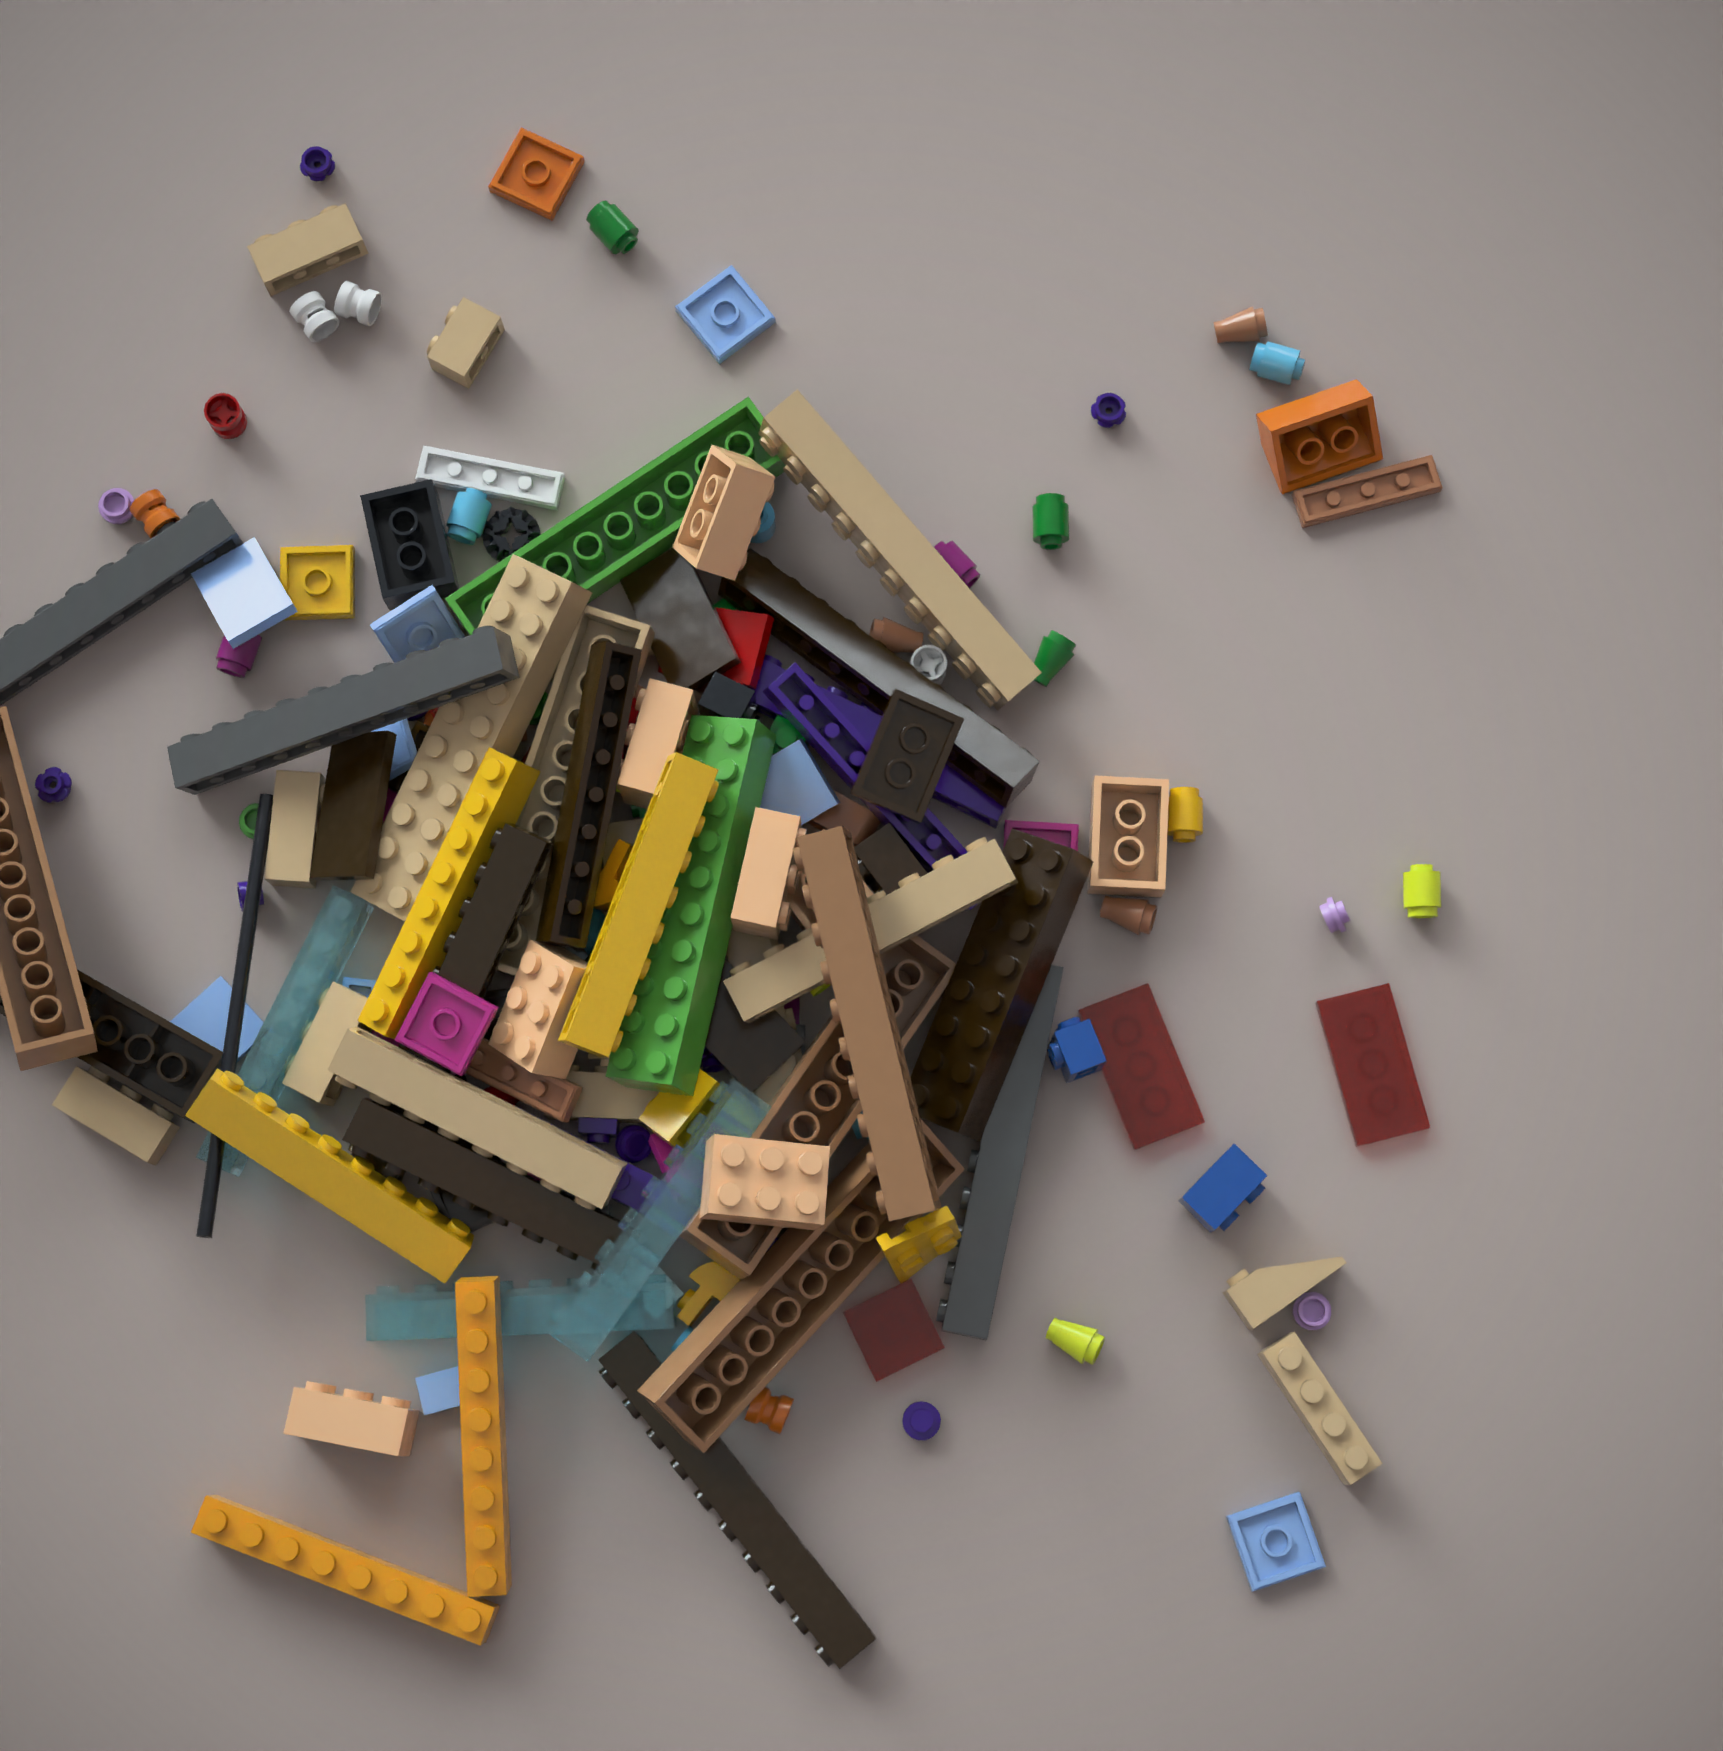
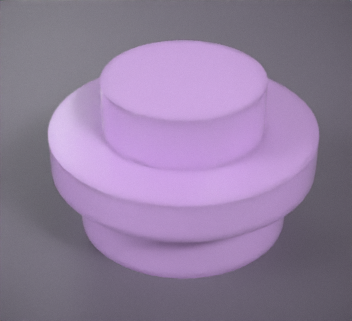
M110 489L99 500V512L109 523H125L133 516L129 509L134 498L125 489Z
M1332 896L1327 898V903L1319 907L1330 932L1333 933L1340 930L1342 933L1347 931L1344 923L1351 920L1342 900L1335 903Z
M1307 1292L1295 1300L1292 1309L1293 1317L1296 1323L1303 1329L1318 1330L1329 1322L1331 1306L1322 1294Z

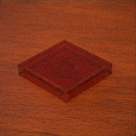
M912 1279L843 1312L876 1382L945 1348Z

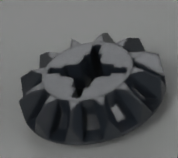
M510 506L503 511L496 510L494 516L486 521L482 538L489 555L500 562L541 535L536 519L526 510H519ZM510 523L513 524L517 533H522L521 536L515 537L512 549H510L506 537L500 536L508 532Z

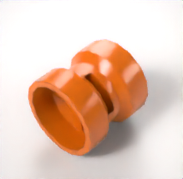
M159 489L143 493L133 501L129 509L137 521H142L145 524L144 531L150 539L155 537L158 530L165 524L180 520L174 509L166 506V499Z
M764 1387L750 1403L744 1420L753 1424L761 1422L766 1424L770 1431L781 1434L794 1399L786 1395L779 1397L775 1395L773 1397L771 1396L770 1389Z

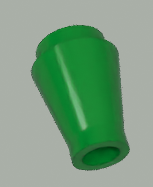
M1053 630L1050 631L1047 637L1043 636L1034 664L1042 673L1034 681L1047 687L1054 676L1075 655L1073 650L1076 644Z

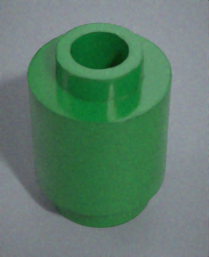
M604 200L594 206L588 213L586 221L590 224V230L612 254L620 252L625 254L637 244L638 228L615 204H610Z
M1046 493L1038 495L1036 497V504L1032 506L1033 541L1040 544L1042 549H1059L1062 547V543L1069 541V505L1065 503V496L1061 494Z

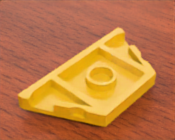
M944 1206L924 1217L906 1223L904 1226L906 1231L893 1239L886 1232L876 1237V1240L900 1284H902L938 1255L945 1254L958 1244L957 1240L962 1235L951 1211L947 1206Z

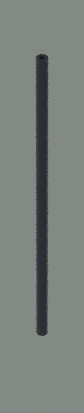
M260 794L220 1068L223 1072L230 1071L234 1074L236 1073L273 805V795ZM212 1133L196 1234L200 1238H212L226 1143Z

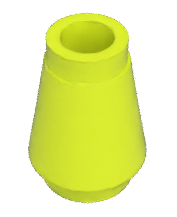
M1054 1318L1045 1337L1081 1364L1087 1362L1091 1365L1098 1358L1105 1341V1337L1098 1334V1329Z

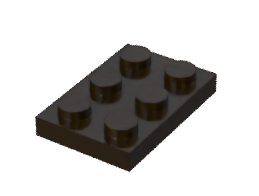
M895 688L892 691L850 794L918 824L921 823L964 718Z

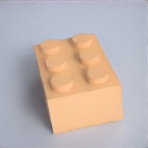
M711 445L672 547L696 569L735 581L738 572L746 564L747 549L750 541L759 531L761 524L760 516L764 505L773 495L775 476L750 457Z
M651 678L649 679L647 689L641 688L635 706V709L639 711L636 724L630 723L628 726L624 744L629 747L625 759H621L617 780V790L620 791L623 802L648 809L667 757L675 752L683 753L691 715H697L698 713L694 690Z
M1094 776L1091 785L1088 857L1094 862L1088 874L1087 894L1162 897L1166 889L1169 779Z
M755 807L731 913L734 931L778 940L780 930L787 932L791 916L790 902H787L788 894L795 895L799 880L793 848L799 847L797 837L806 835L807 829L802 828L801 816Z
M529 940L488 1044L531 1073L566 1080L578 1048L560 1042L558 1039L588 962L563 947Z
M714 1134L706 1141L699 1219L806 1230L820 1228L825 1224L830 1146Z
M310 1381L306 1382L305 1388H293L283 1434L394 1456H410L420 1410L410 1408V1400L382 1396L380 1403L372 1401L374 1393L344 1389L343 1395L335 1394L336 1386Z

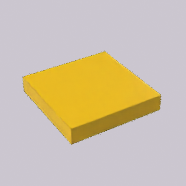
M353 545L280 547V582L298 611L282 621L355 618V548Z

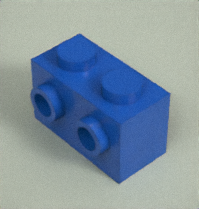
M1077 1016L1057 1025L1058 1028L1055 1030L1056 1032H1054L1047 1054L1054 1070L1061 1069L1066 1084L1101 1071L1107 1060L1090 1018L1080 1022Z
M1234 1143L1178 1201L1210 1233L1218 1227L1225 1231L1239 1217L1235 1209L1244 1200L1251 1204L1265 1190L1261 1182L1268 1175Z

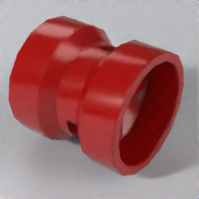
M219 393L210 397L205 403V418L216 435L224 439H234L242 435L247 426V417L235 397L230 394Z

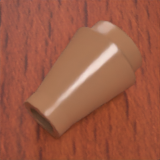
M1252 306L1221 321L1214 322L1217 343L1260 342L1261 337L1268 336L1263 308L1254 309Z
M883 617L882 620L873 619L869 635L875 640L882 642L893 653H914L916 649L922 646L924 633Z
M1105 896L1100 910V917L1108 919L1137 935H1140L1141 932L1150 934L1155 922L1157 906L1149 904L1150 901L1146 899Z

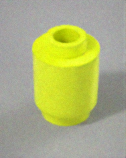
M1431 864L1410 865V871L1403 873V907L1407 909L1408 918L1438 917V908H1441V872L1433 871V865Z

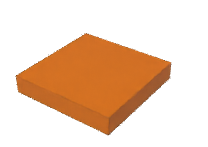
M521 127L488 186L489 191L553 221L585 162L584 156Z

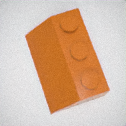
M1357 379L1256 414L1261 445L1282 494L1383 459L1373 395Z

